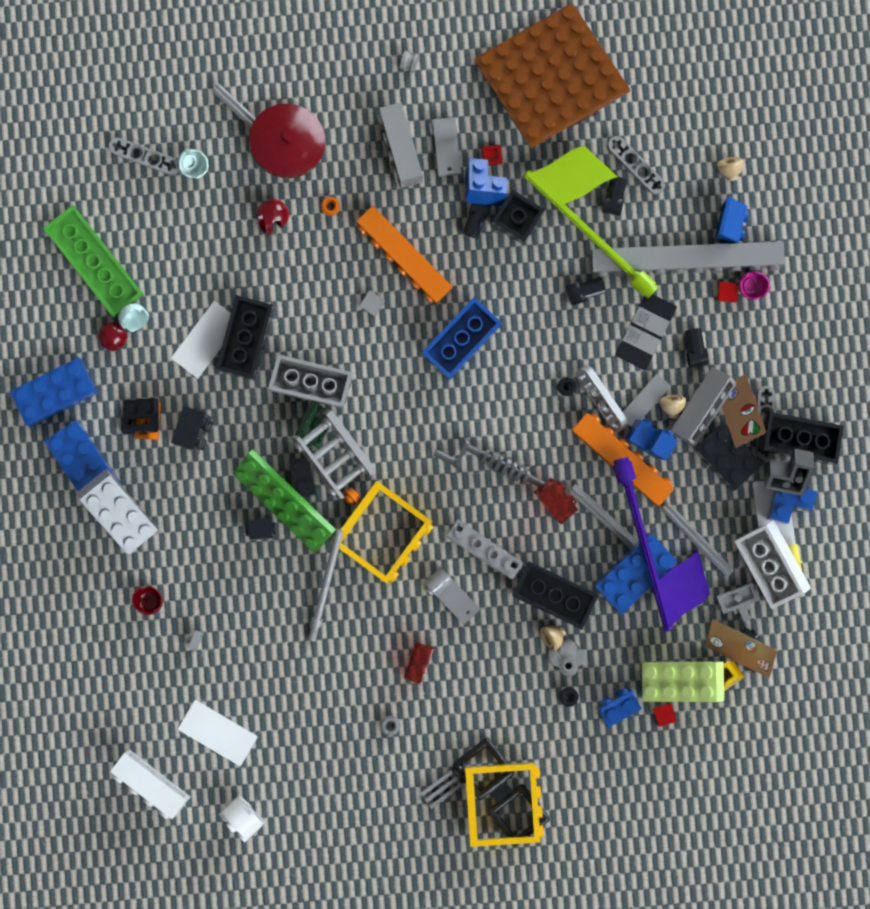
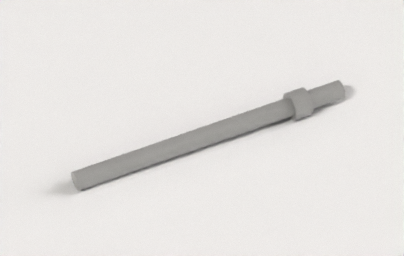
M340 529L335 531L315 614L311 618V629L308 637L310 641H316L318 629L322 625L323 619L321 617L343 535V530Z

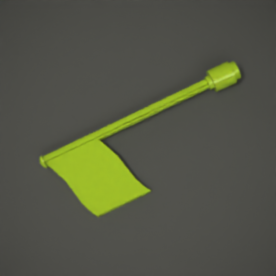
M585 146L575 148L548 166L534 172L531 170L526 171L523 179L531 183L630 277L632 281L630 285L643 297L649 298L659 288L644 271L641 273L639 271L636 272L565 205L585 196L602 183L617 178Z

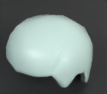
M196 149L183 151L177 161L180 172L189 178L198 179L206 174L209 167L206 156Z
M128 304L121 309L118 315L119 324L123 329L126 328L130 332H134L147 323L149 314L139 304Z

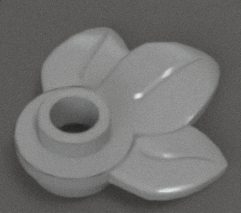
M567 638L563 641L559 650L553 651L549 649L548 656L551 664L559 667L561 674L571 677L577 673L578 667L585 663L587 652L586 649L577 650L575 643ZM569 663L572 665V668L566 669L565 665Z

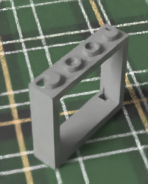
M459 519L447 534V538L510 580H513L523 565V562ZM458 526L463 528L461 533L456 530ZM512 562L516 564L514 568L510 566Z

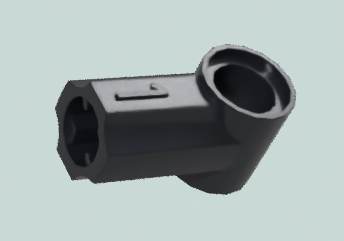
M617 177L610 180L607 196H605L602 213L615 216L621 215L624 203L623 196L627 183L626 179Z
M471 203L468 212L469 217L463 231L464 235L471 238H479L491 205Z
M601 277L583 283L576 282L565 287L571 305L585 302L588 298L606 293Z
M701 328L684 331L688 349L687 362L689 368L709 365L708 352L704 347Z

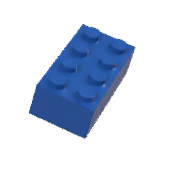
M473 297L422 352V356L450 381L502 326V322Z
M79 357L9 391L25 425L28 427H32L99 394L83 360Z
M73 421L44 441L77 491L82 489L106 468L122 485L80 421Z
M647 533L646 536L658 579H660L678 561L652 533ZM639 541L593 584L594 588L621 615L651 587Z

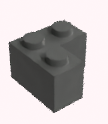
M794 449L789 463L770 459L764 473L765 488L803 496L814 470L813 452Z

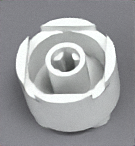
M240 795L219 813L225 822L228 821L226 825L233 833L239 832L237 835L243 842H246L265 823L261 816Z

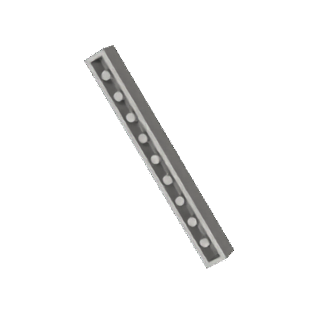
M784 242L612 248L636 272H654V275H664L665 272L673 271V274H684V271L700 274L703 273V270H711V273L723 272L722 269H730V272H741L742 269L748 268L749 271H761V268L777 271L785 265ZM592 249V274H596L597 277H608V274H616L617 277L627 276L601 249Z

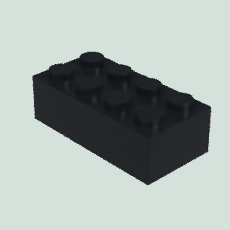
M238 295L235 296L216 365L217 371L255 381L275 309L272 304Z
M774 412L763 413L762 421L766 433L759 437L757 451L791 457L794 449L813 452L814 462L829 465L838 464L844 429L843 425Z
M528 561L512 594L513 597L581 630L599 596Z

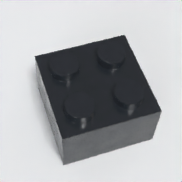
M512 190L493 219L492 226L524 245L543 216L545 209Z

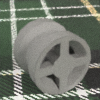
M405 50L399 68H406L414 73L420 55H413Z

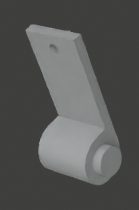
M456 118L433 119V123L429 124L430 135H434L438 175L439 177L461 175Z
M441 567L424 582L426 585L424 589L431 596L435 594L463 625L481 610Z

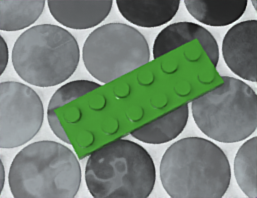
M74 205L43 228L113 318L118 316L121 309L126 305L133 304L144 295Z
M254 450L247 454L233 472V475L314 554L336 531Z

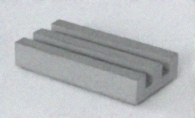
M450 770L420 792V794L432 809L463 785L452 770ZM449 776L453 778L430 796L426 795V793ZM454 782L457 784L444 795H442L440 798H438L436 801H434L433 803L431 802V799H433L443 790L448 788Z

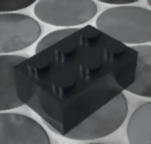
M183 406L171 443L200 454V451H204L207 444L206 434L207 432L210 433L213 427L212 417L204 412Z
M724 422L718 425L693 449L732 491L737 490L763 465L745 444L735 448L729 427Z

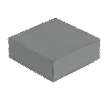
M369 290L359 307L375 317L386 301Z

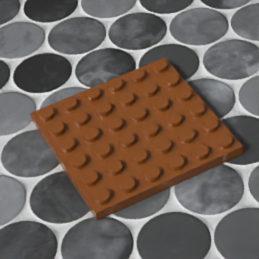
M573 3L474 58L476 65L530 149L630 92L629 86Z

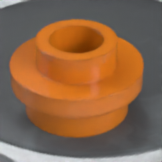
M327 197L322 201L321 209L324 214L334 216L340 210V203L334 197ZM330 203L334 205L332 210L327 208V205Z
M353 488L343 491L345 495L343 499L349 505L353 504L356 506L359 504L358 501L361 498Z

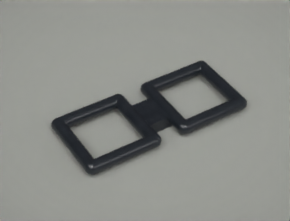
M484 738L453 763V768L465 784L466 775L462 765L486 747L499 764H509L489 738ZM514 771L504 772L482 790L474 783L475 797L478 800H482L488 794H491L497 802L488 809V814L506 837L516 836L497 812L521 793L532 806L531 792L524 784H520L512 790L506 783V780L514 775ZM543 808V817L539 819V826H544L550 820V817ZM533 824L517 837L531 836L534 833Z

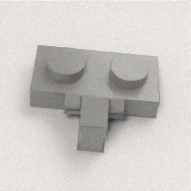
M752 582L716 596L722 613L725 614L733 611L734 615L739 614L742 622L751 619L747 610L751 609V603L759 601Z

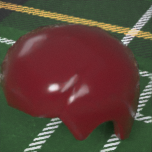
M115 322L104 324L99 329L97 336L100 345L109 351L120 350L126 344L128 337L126 329H123L120 324Z
M152 586L139 587L133 594L132 603L140 614L153 615L162 608L163 597L160 591Z

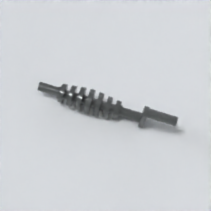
M469 439L466 440L457 459L438 449L433 454L434 457L457 469L465 451L479 457L482 464L487 461L488 468H491L492 464L495 465L494 472L497 473L498 469L501 468L502 470L499 475L502 477L507 471L509 472L507 478L511 479L515 475L514 481L516 482L521 478L522 484L529 482L541 489L546 484L545 481L532 476L530 469L524 472V465H521L518 469V461L515 460L513 465H510L511 457L508 456L506 462H504V454H501L498 459L496 458L498 452L494 451L490 455V449L482 451L470 445L471 440Z

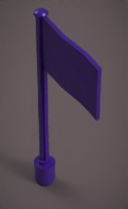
M628 457L613 461V470L617 484L621 483L622 487L624 486L663 625L662 630L669 632L673 629L672 625L683 614L700 605L710 595L698 549L686 560L669 569L658 579L632 486L634 484L633 480L636 479L632 462L629 461Z

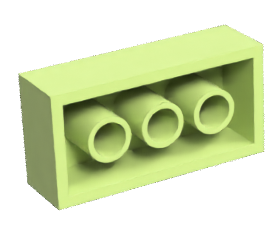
M723 662L642 663L643 702L724 701Z

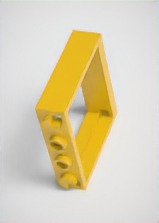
M376 481L341 528L343 535L339 549L386 584L389 581L393 583L399 575L397 570L400 566L405 567L411 559L408 555L412 550L416 552L422 544L419 541L423 535L428 536L433 529V526H431L433 521ZM379 491H382L424 522L387 575L381 573L342 544Z
M535 762L465 767L470 847L541 842L540 837H544L543 825L539 826V818L543 817L542 806H538V798H541V787L537 786L536 779L540 778L539 767H535ZM530 770L534 836L478 839L473 774Z

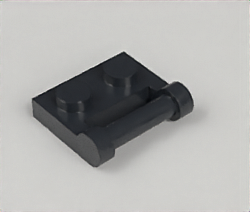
M158 398L123 400L122 434L127 435L132 432L149 431L150 433L158 432ZM149 418L148 424L132 425V419Z

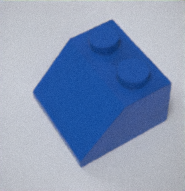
M726 198L722 204L714 238L715 241L733 244L743 240L745 230H742L743 222L747 223L749 212L746 211L747 205L733 198Z

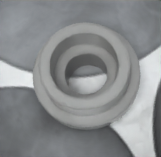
M387 716L381 722V730L386 735H394L400 729V722L394 716ZM388 722L394 723L393 729L387 728Z

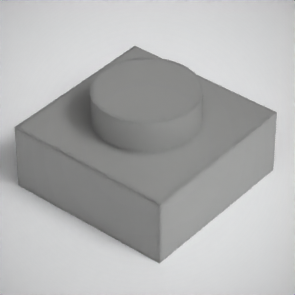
M195 630L194 633H190L187 639L189 649L197 650L204 632Z

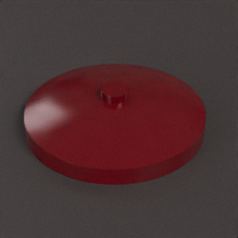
M278 104L265 109L256 117L250 130L249 147L256 163L269 174L281 178H296L309 173L320 162L325 149V133L319 120L307 109L294 104Z

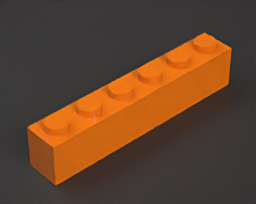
M373 205L356 221L358 231L363 236L367 234L372 239L370 243L377 250L381 248L385 252L383 256L390 263L393 261L396 263L400 274L404 277L407 275L411 279V285L416 290L421 289L425 293L423 297L430 304L434 302L437 305L453 290V286Z
M587 413L571 432L612 468L614 460L628 457L629 461L632 462L636 476L632 485L656 507H659L674 490L671 487L673 483L666 477L662 479L657 474L659 471L653 465H646L643 462L644 458L635 451L633 453L629 450L628 447L630 445L622 438L618 440L614 436L615 432L610 427L606 426L604 428L599 423L601 420L592 413L590 415Z

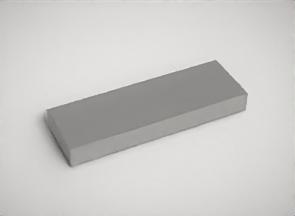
M658 374L653 377L623 411L627 418L628 426L632 427L636 419L642 420L671 387Z

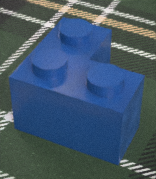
M469 158L465 170V203L502 206L507 196V178L488 176V160Z
M645 418L643 420L636 419L624 439L652 457L667 461L678 443V440L673 438L675 434L666 429L659 428L657 430L653 428V423Z
M805 489L803 496L774 490L767 520L789 524L793 507L806 511L813 510L817 491Z

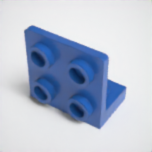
M622 688L616 692L617 696L614 698L607 697L599 702L600 706L597 709L608 728L642 709L632 689Z

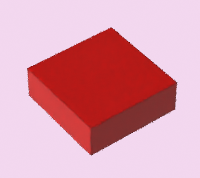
M500 145L481 147L482 157L484 160H488V166L503 164Z
M719 282L717 301L737 303L739 283Z
M672 703L652 708L658 727L677 722Z

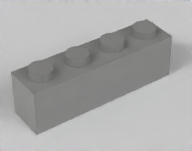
M712 367L705 375L700 387L695 390L690 402L684 407L679 419L674 422L671 432L679 439L696 447L737 383L731 376Z

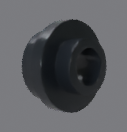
M570 377L562 378L557 385L558 392L563 396H571L577 387L576 382ZM569 384L570 389L564 390L563 385Z
M567 687L560 692L559 699L564 706L571 707L578 702L579 695L575 689ZM568 693L572 694V699L570 701L565 699V696Z

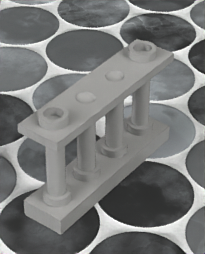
M325 409L320 413L324 418L321 424L302 439L295 435L291 438L294 441V448L299 453L302 452L327 485V492L333 498L342 499L344 496L340 490L360 473L372 475L376 469L335 413L330 409ZM331 428L335 433L334 437L312 454L306 445L325 429ZM338 443H343L346 448L345 452L323 469L317 460ZM349 458H354L357 462L356 467L334 484L328 475Z

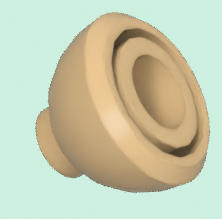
M740 157L725 158L718 162L717 168L723 176L727 177L728 181L737 180L738 175L743 169V159Z
M667 395L659 400L661 409L668 414L669 418H678L685 407L686 398L682 395Z
M547 625L540 629V635L545 645L553 651L559 649L563 643V637L566 635L564 628L560 625L558 627Z

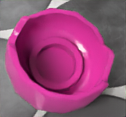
M750 271L744 274L739 281V291L743 297L750 300L765 297L770 289L768 278L765 274L758 271Z

